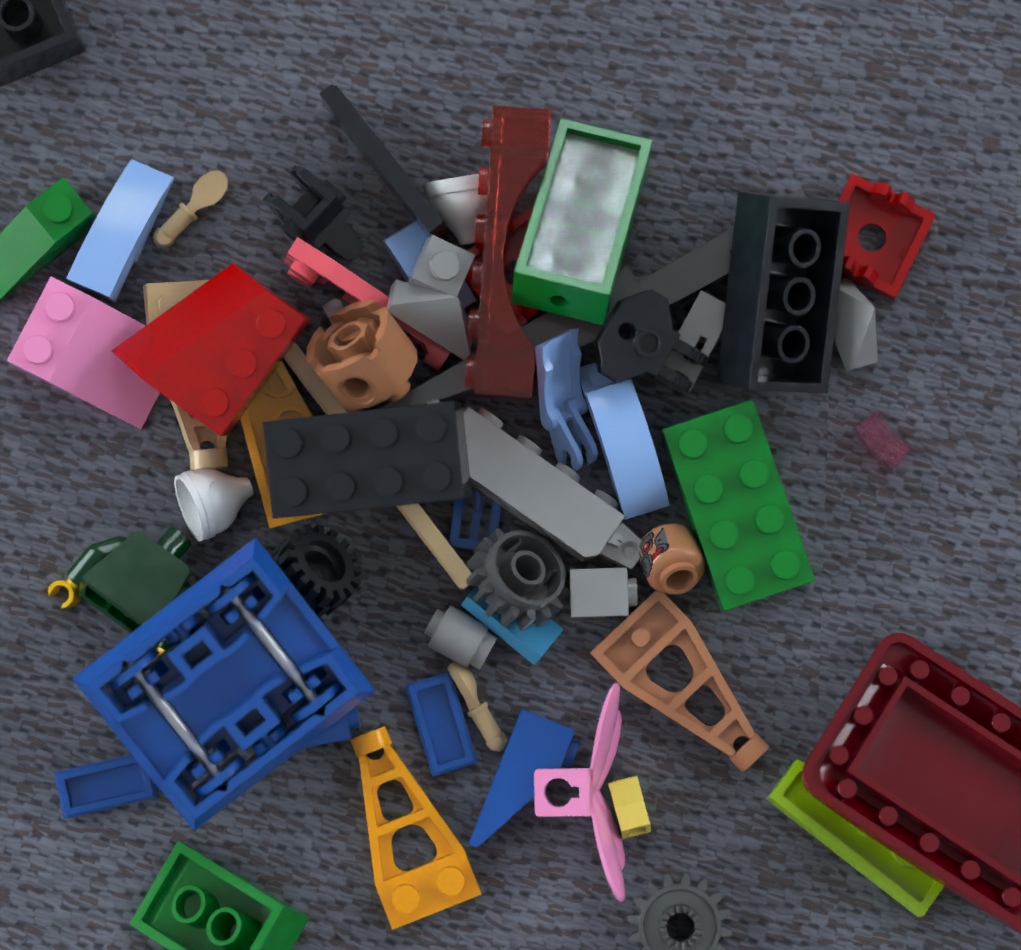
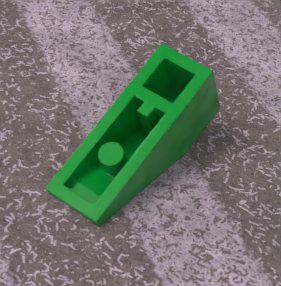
M64 177L29 203L0 233V303L88 234L96 219L94 213Z

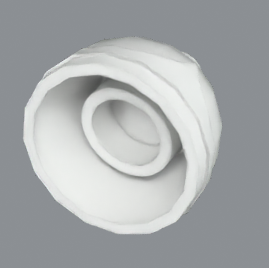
M493 173L473 174L425 183L424 192L426 198H428L430 204L444 220L446 227L455 235L459 244L475 243L479 239L482 227L495 204L496 180Z
M202 468L194 471H185L175 476L174 480L175 492L182 515L189 530L198 541L211 539L216 534L226 530L235 521L242 505L253 495V488L247 477L230 476L216 469Z

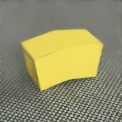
M632 776L609 782L608 787L622 840L651 832L650 821L638 777Z

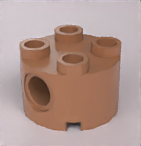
M364 300L363 302L358 301L345 306L329 317L334 324L326 331L319 326L313 333L306 348V360L347 413L370 408L386 399L390 402L397 401L409 391L411 385L408 379L412 375L417 363V349L386 307L382 308L377 301Z

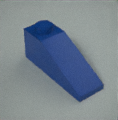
M521 709L469 845L478 848L534 797L535 770L560 769L561 766L571 768L580 742L572 739L575 733L574 729Z

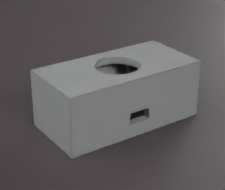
M701 290L678 332L681 334L679 339L694 348L698 342L704 344L700 352L709 357L723 330L725 303ZM674 350L670 352L663 364L674 371L677 370L686 375L693 385L703 368L701 365H694L685 360L681 354ZM658 375L654 378L686 396L690 392V390L686 392Z

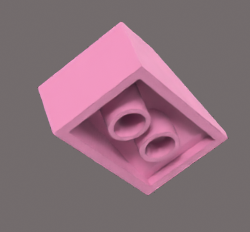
M51 276L7 361L15 367L141 430L160 395L159 391L142 380L112 352L114 348L146 325Z

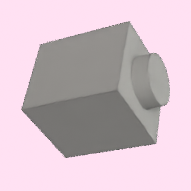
M431 235L423 244L407 283L457 297L475 254Z
M627 568L569 570L570 619L628 617L629 607L637 606L636 578H628Z

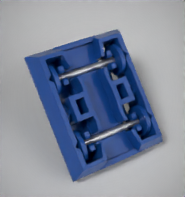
M256 537L73 678V681L105 719L108 726L160 791L165 794L193 831L197 830L376 691ZM252 570H253V571L257 574V576L259 577L258 580H256V577H255V576L253 575V573L251 572ZM203 606L211 615L207 619L198 612ZM164 637L168 644L172 643L173 645L159 655V652L153 645ZM150 669V672L146 675L145 672ZM309 672L310 677L306 680L304 675ZM333 674H335L342 682V685H340L338 681L334 679L325 684L324 686H322L321 688H319L317 691L314 690L316 687H318L320 684L326 681ZM305 697L306 699L290 714L295 723L286 729L287 724L282 714ZM251 746L255 752L246 761L240 754H237L220 766L218 765V763L239 747L244 751ZM213 747V752L209 754L207 750ZM209 772L195 788L191 785L205 773Z

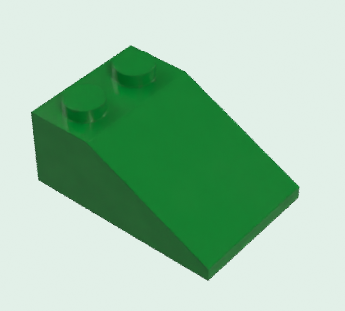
M177 841L129 925L168 950H292L310 917L181 841Z

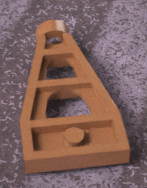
M657 590L653 592L590 652L591 656L624 690L729 756V760L742 773L770 747L752 729L693 623L665 593L658 592ZM670 645L678 646L683 650L693 669L691 682L679 692L666 691L652 682L646 674L649 662L665 647ZM701 686L710 687L725 708L724 717L714 726L704 725L688 712L685 707L686 700ZM740 736L747 737L748 740L735 751L733 747L734 741Z

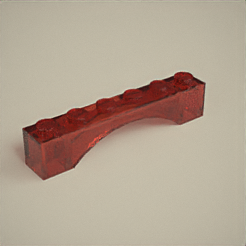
M493 105V119H483L481 147L490 148L489 167L480 166L478 195H487L486 214H476L475 242L484 243L483 262L473 261L471 290H480L481 296L480 309H470L468 338H478L477 356L467 357L465 385L474 386L475 398L531 401L535 348L521 330L510 306L504 281L503 250L506 232L517 203L529 184L547 165L551 109Z

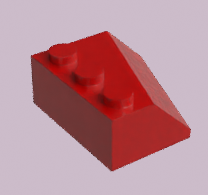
M233 263L118 345L112 352L142 380L221 437L230 433L311 319Z

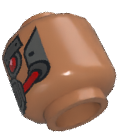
M675 523L663 524L653 528L640 542L639 560L649 585L658 592L674 595L683 594L691 590L705 573L706 561L694 532L685 525Z

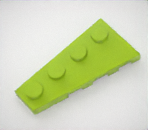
M798 759L793 761L766 800L918 918L924 916L944 886L811 796L802 783L801 771L805 762Z

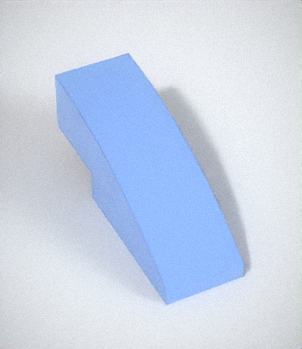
M131 159L94 220L66 279L72 285L116 303L133 262L137 263L174 177Z

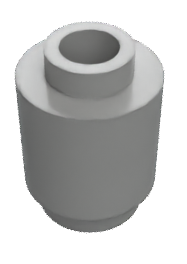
M452 605L449 606L446 613L437 609L424 634L431 637L427 647L465 668L471 665L478 670L482 667L498 638L496 635L488 632L489 628L482 622Z

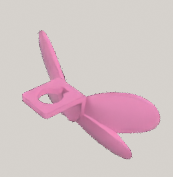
M614 683L608 691L601 711L590 768L535 770L534 797L535 814L539 817H592L597 847L606 878L614 896L621 902L625 899L622 869L625 866L624 848L618 825L600 791L616 755L621 732L622 716L618 710L620 686L618 683ZM561 778L566 780L571 787H579V798H571L569 803L562 807L554 806L546 798V787L553 779Z

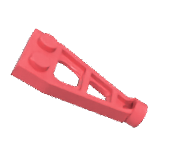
M296 238L283 263L290 266L287 274L291 278L310 289L315 282L324 286L328 281L346 292L342 299L351 304L358 301L373 300L377 301L382 308L385 306L387 309L389 298L387 295L302 239ZM392 315L407 337L422 347L425 353L422 362L439 371L451 352Z

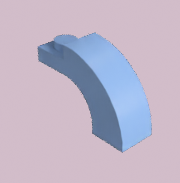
M596 362L580 367L581 390L601 444L614 493L620 504L621 512L625 515L624 520L670 506L655 447L632 379L620 383L613 382L597 372Z

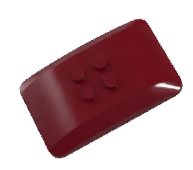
M904 633L888 635L875 648L805 761L801 771L802 783L811 796L856 828L957 895L1021 933V708L912 636Z

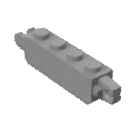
M432 399L430 402L427 401V404L440 403L439 399L436 401ZM470 407L464 412L470 480L473 488L501 505L503 509L579 562L594 560L597 556H600L614 564L627 568L629 571L636 565L640 559L639 546L641 539L622 522L625 515L617 511L620 504L614 498L599 489L593 494L579 484L581 477L574 470L560 462L555 467L540 457L542 450L539 446L522 435H519L517 439L501 430V427L504 425L503 422L483 408H480L478 412H475Z

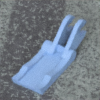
M570 329L536 345L535 350L541 424L550 433L557 461L566 465L568 452L571 457L572 470L576 472L583 465L581 443L586 449L588 465L597 460L598 450L593 437L581 415L587 412L588 406L582 395L579 369L582 354L578 346L579 329Z

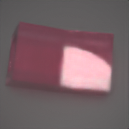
M877 411L852 428V431L866 452L890 471H893L912 448L911 444L891 429L880 411Z

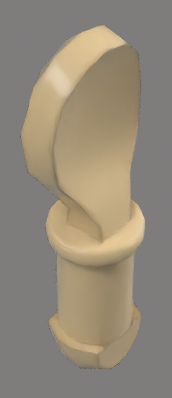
M220 170L209 171L198 179L193 186L190 202L187 205L181 202L175 213L160 228L156 229L153 240L157 247L166 248L174 244V240L193 220L196 221L198 219L195 215L197 210L214 206L223 198L229 183V179L224 172Z
M454 661L451 662L447 669L466 701L469 709L467 716L473 719L485 739L487 747L491 751L501 752L507 745L506 735L504 731H501L489 711L488 703L484 702L481 704L479 702L477 683L473 673L468 668Z

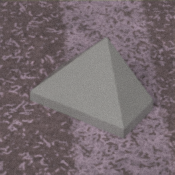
M841 276L834 340L847 372L878 363L875 307L849 278Z
M396 279L390 288L387 304L389 313L465 361L471 352L474 328L459 298Z

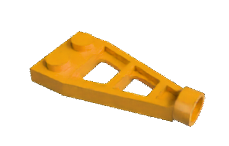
M386 726L350 739L355 755L359 758L375 887L392 930L482 895L464 847L392 747ZM381 748L384 749V754L380 759L372 760L367 756L368 753ZM397 780L403 785L412 801L413 810L407 815L389 821L382 815L377 791L381 784ZM418 825L426 831L437 849L436 857L431 862L411 870H401L394 862L392 849L393 835L402 827Z

